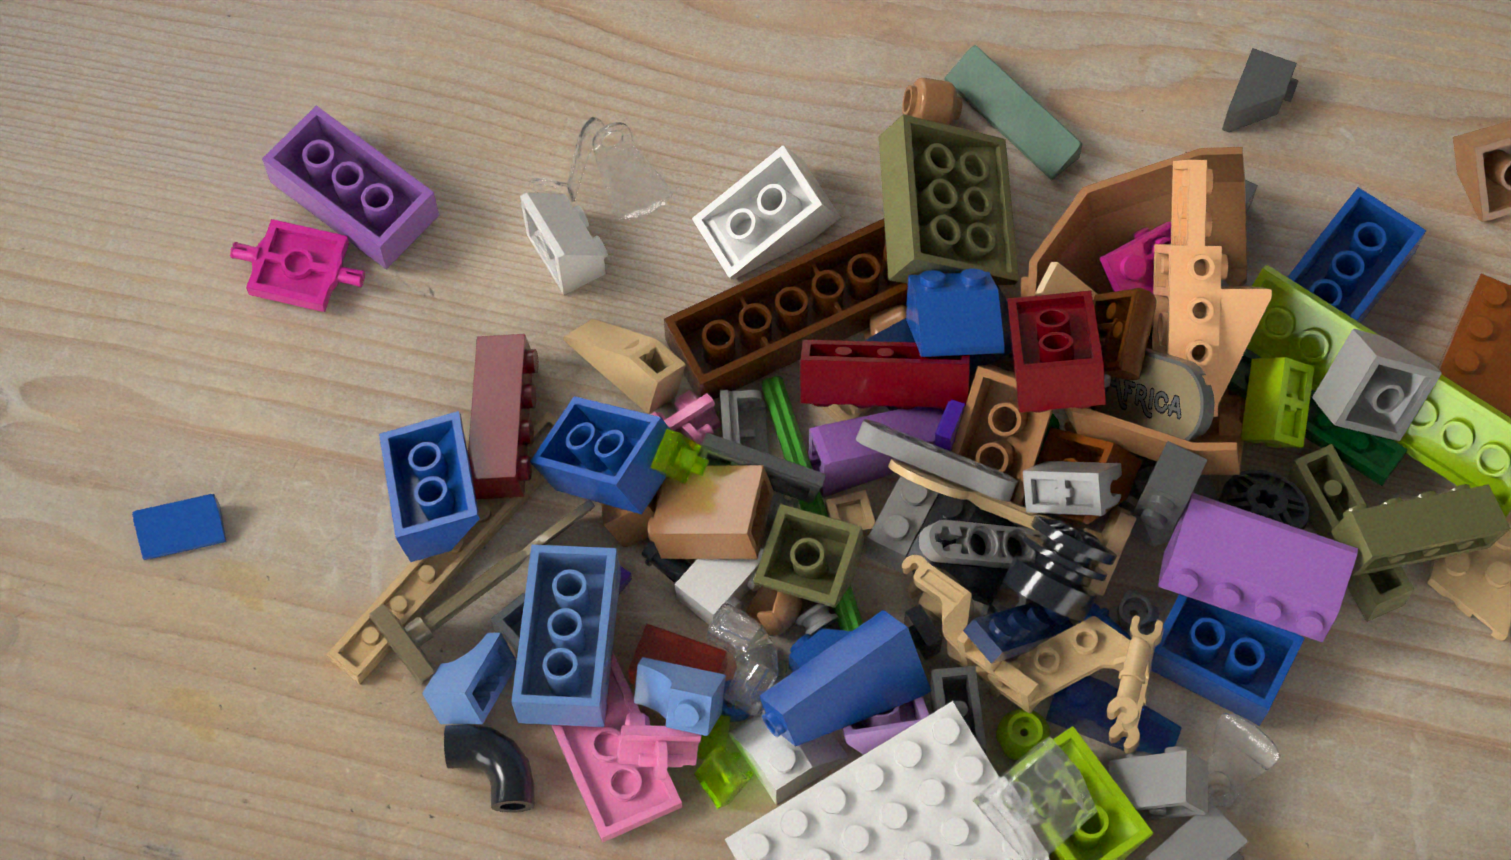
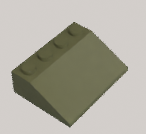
M905 114L900 116L878 137L889 280L908 284V275H920L928 270H936L946 274L961 273L966 269H980L984 272H990L996 285H1015L1019 282L1006 139Z

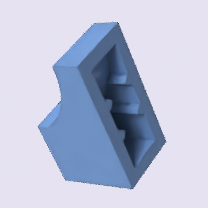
M501 632L486 633L484 638L467 654L452 662L441 663L422 694L440 724H483L515 670L517 660Z
M642 657L637 665L634 703L646 706L660 713L666 719L667 728L708 736L722 714L726 675Z

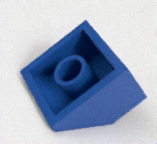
M966 269L961 273L944 274L940 271L928 270L920 275H908L906 321L921 357L1004 353L999 293L990 272H984L980 269Z

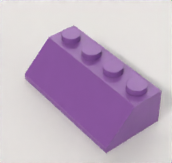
M1192 493L1163 553L1158 587L1323 642L1340 611L1358 554V548Z

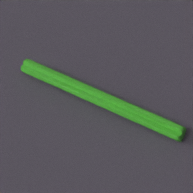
M781 376L766 378L762 381V390L785 460L812 469L783 378ZM820 492L813 503L798 500L801 510L828 517ZM850 585L836 608L833 607L834 612L839 617L837 620L839 628L845 631H853L863 624Z

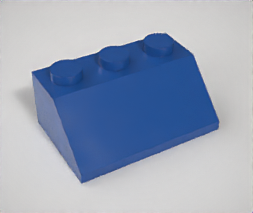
M459 411L379 434L395 538L410 562L451 551L480 519L462 418Z

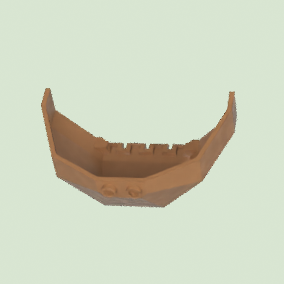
M1243 147L1199 148L1082 187L1030 259L1028 277L1021 278V297L1037 296L1035 292L1051 262H1059L1097 294L1114 292L1099 258L1134 240L1133 234L1138 230L1148 227L1151 231L1166 222H1171L1173 161L1207 160V169H1212L1213 189L1210 195L1206 194V212H1211L1212 232L1210 237H1205V245L1222 246V254H1226L1228 259V273L1225 281L1229 286H1243L1246 284L1247 231ZM1151 339L1148 340L1147 348L1152 349ZM1226 388L1218 404V417H1213L1209 429L1204 435H1199L1194 443L1094 411L1091 407L1084 409L1075 407L1063 408L1077 434L1115 443L1126 451L1158 461L1167 441L1208 459L1201 475H1240L1244 448L1241 433L1245 412V399Z

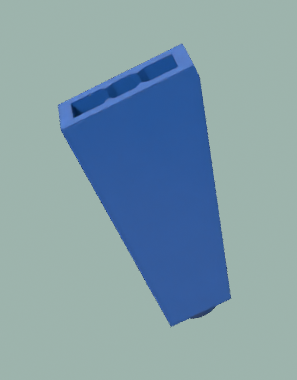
M882 610L759 697L766 712L762 715L766 727L775 737L782 735L796 747L923 697L931 692V688L908 627Z

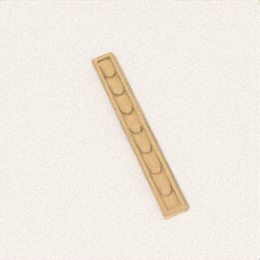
M549 412L534 426V442L527 446V456H530V459H532L558 420ZM532 465V477L530 481H525L524 497L476 499L480 519L459 543L449 552L410 562L326 654L328 659L357 683L361 684L392 650L390 644L369 618V613L384 603L404 626L416 617H421L545 480L539 471Z

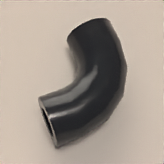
M470 724L445 726L444 753L447 768H477L483 771L490 781L491 809L508 813L524 812L534 808V781L530 763L514 740L492 727Z

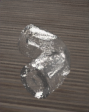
M725 602L715 614L706 636V640L732 654L736 662L735 675L723 697L740 710L750 715L761 717L765 709L759 696L776 684L779 675L777 649L764 626L746 612Z

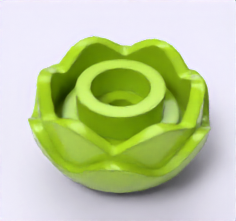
M1018 708L1008 712L1001 719L996 730V739L1009 758L1023 760L1050 742L1051 731L1047 721L1041 714L1034 710L1029 714L1022 708ZM1022 730L1027 731L1028 735L1026 737L1021 736L1020 732Z

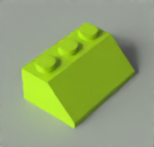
M1074 726L1001 775V781L1050 860H1124L1153 835V831Z

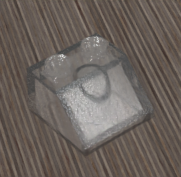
M1051 736L1037 743L972 800L1022 860H1044L1098 812L1080 770Z

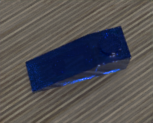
M1088 675L1054 694L1045 719L1046 721L1066 729L1074 726L1079 734L1124 751V743L1127 737H1122L1116 743L1109 741V731L1116 723L1117 717L1109 719L1107 717L1108 704L1117 697V688ZM1146 705L1142 706L1137 727L1140 733V742L1136 751L1147 752L1152 755L1165 753L1166 748L1176 746L1182 727Z

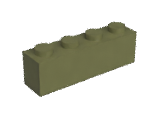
M1332 444L1294 460L1287 480L1294 483L1305 495L1310 509L1308 518L1317 534L1335 541L1331 530L1344 518L1343 513L1356 505L1366 504ZM1402 566L1350 576L1347 586L1367 622L1404 606L1414 590Z
M1463 484L1451 489L1447 493L1437 494L1436 491H1427L1414 499L1405 501L1401 497H1395L1383 502L1379 506L1369 508L1367 504L1356 505L1343 513L1344 518L1331 530L1335 541L1358 548V554L1351 576L1488 549L1511 528L1489 484L1473 488L1469 484Z

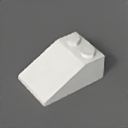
M783 145L694 216L692 220L728 277L734 280L811 242L838 221L841 216L804 160Z

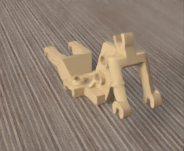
M911 555L903 561L902 570L904 574H909L912 570L917 569L913 576L914 581L907 588L908 596L913 599L919 593H923L919 599V604L926 614L942 624L943 635L947 640L949 660L962 667L975 666L977 677L989 685L990 694L998 698L1002 694L1030 714L1041 700L1099 669L1113 668L1120 672L1118 679L1121 680L1117 697L1108 704L1107 717L1109 719L1117 717L1116 723L1110 728L1109 741L1116 743L1122 737H1127L1124 743V752L1130 754L1136 751L1140 742V733L1137 727L1142 706L1146 705L1147 698H1145L1151 673L1155 647L1161 643L1163 636L1162 621H1156L1153 633L1144 635L1139 632L1141 617L1134 616L1130 626V640L1097 617L1092 616L1039 644L1030 652L1021 654L1015 661L1008 663L1002 660L991 664L963 631L976 618L972 594L929 564L922 556Z

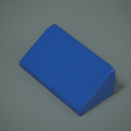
M215 494L203 495L132 512L143 560L226 542L221 507Z

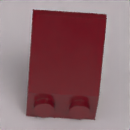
M1092 291L1007 298L1019 413L1031 411L1041 413L1053 409L1074 407L1084 409L1096 405H1106L1104 365Z

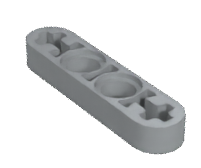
M864 419L856 437L857 442L870 449L1001 501H1010L1018 482L1008 474L876 421Z
M939 520L921 531L919 546L923 555L934 562L1009 569L1014 559L1007 548V541L1010 537L1015 538L1020 543L1022 548L1021 556L1036 559L1038 553L1036 554L1023 539L1026 534L1043 540L1047 536L1030 528ZM939 534L940 539L949 541L957 538L956 544L943 548L942 543L936 542L935 535ZM972 534H977L984 540L986 549L983 556L976 554L971 548L970 539Z

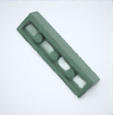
M974 45L945 76L944 81L953 83L956 92L1051 181L1080 158L1082 143L978 46Z

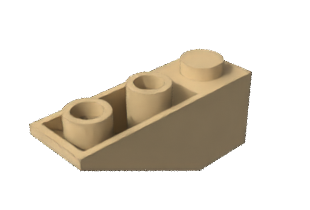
M596 319L589 320L564 336L563 340L647 414L652 413L677 396L686 364L659 340Z

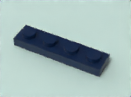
M1036 602L975 618L963 631L992 664L1030 652L1039 644L1074 625L1068 617L1043 607Z

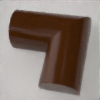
M1143 288L1095 295L1093 303L1099 338H1106L1102 352L1104 374L1120 379L1139 380L1157 301L1155 295Z

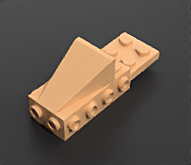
M1207 160L1173 161L1171 244H1154L1153 294L1157 303L1153 318L1152 349L1192 361L1201 367L1206 374L1202 375L1206 385H1211L1214 394L1215 407L1213 417H1218V404L1271 300L1272 289L1253 286H1221V280H1225L1228 273L1227 255L1222 254V246L1205 245V237H1210L1212 232L1211 212H1206V194L1210 195L1213 189L1212 169H1207Z

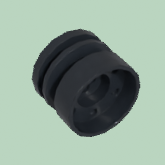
M1246 470L1240 472V475H1233L1224 484L1221 496L1218 499L1219 502L1302 530L1305 529L1308 522L1310 509L1305 495L1291 481L1281 475L1265 470Z
M1035 515L1031 526L1047 537L1043 540L1033 535H1025L1023 541L1032 550L1037 552L1038 555L1036 559L1019 555L1015 556L1003 582L1014 591L1043 607L1068 618L1083 622L1097 595L1084 585L1082 581L1084 577L1105 581L1108 574L1092 564V561L1096 560L1107 565H1113L1117 554L1104 546L1096 536L1063 520H1053Z

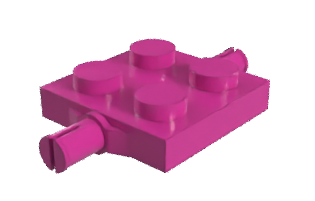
M271 219L266 235L258 243V246L254 247L234 242L230 251L232 259L252 262V273L246 286L249 295L321 312L326 311L332 291L339 282L361 288L365 281V271L343 267V260L350 244L347 236Z

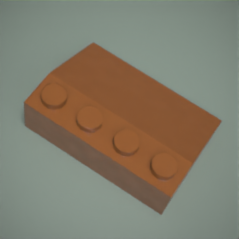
M1481 273L1467 298L1438 369L1442 372L1443 376L1510 418L1511 285Z

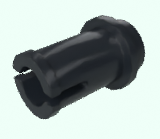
M651 541L641 554L646 558L645 564L647 566L653 564L674 583L691 566L685 559H661L654 542Z

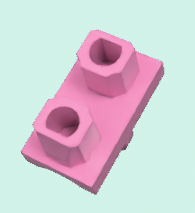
M688 390L677 397L674 403L677 413L667 419L661 412H654L650 415L661 417L684 444L685 449L681 455L690 449L697 455L706 433L714 434L713 431L721 426V422L714 409V400L707 393L699 397Z
M629 713L626 716L625 725H622L617 752L618 764H638L639 767H654L655 780H665L667 767L696 765L698 745L701 742L702 736L667 728L666 722L665 726H650L649 717L645 713Z

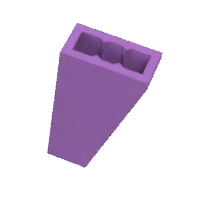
M936 407L898 409L810 428L808 457L812 469L826 474L823 487L820 490L822 498L895 473L888 467L893 457L870 449L856 441L864 419L876 421L935 445V432L945 410H940Z

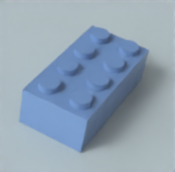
M531 545L511 701L518 723L587 727L605 726L621 578L617 548Z

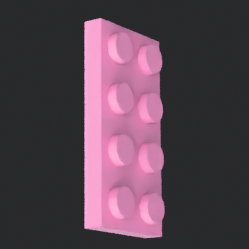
M613 652L605 726L551 725L602 843L683 807L668 771L665 780H655L654 767H639L638 764H618L617 752L622 725H625L627 714L641 712L638 705L634 703L633 694Z

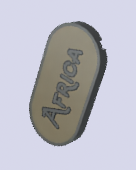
M1147 348L1140 379L1126 380L1110 376V386L1105 388L1106 405L1091 406L1094 411L1194 443L1199 435H1204L1209 429L1215 405L1211 385H1206L1202 375L1206 374L1200 366L1192 361Z

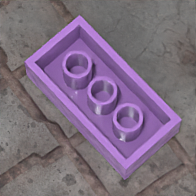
M317 105L262 158L269 180L273 185L338 234L347 236L351 244L386 270L439 216L435 195L432 190Z

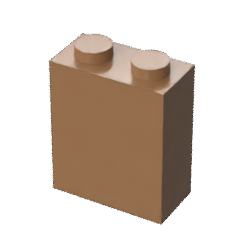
M673 466L657 490L658 504L655 515L650 517L648 522V537L651 542H654L661 559H758L774 492L764 466Z

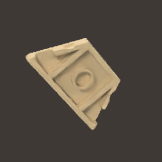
M1510 511V513L1508 514V516L1505 517V518H1506V520H1507V522H1508V524H1509V526H1510V528H1511V511ZM1511 529L1488 549L1432 560L1427 584L1443 597L1452 599L1456 607L1469 618L1474 615L1493 630L1491 635L1500 641H1504L1507 638L1511 622Z

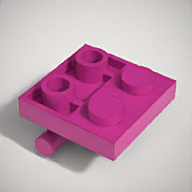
M1166 222L1151 231L1148 227L1138 230L1133 234L1134 240L1099 258L1114 292L1143 288L1153 293L1154 244H1171V222Z

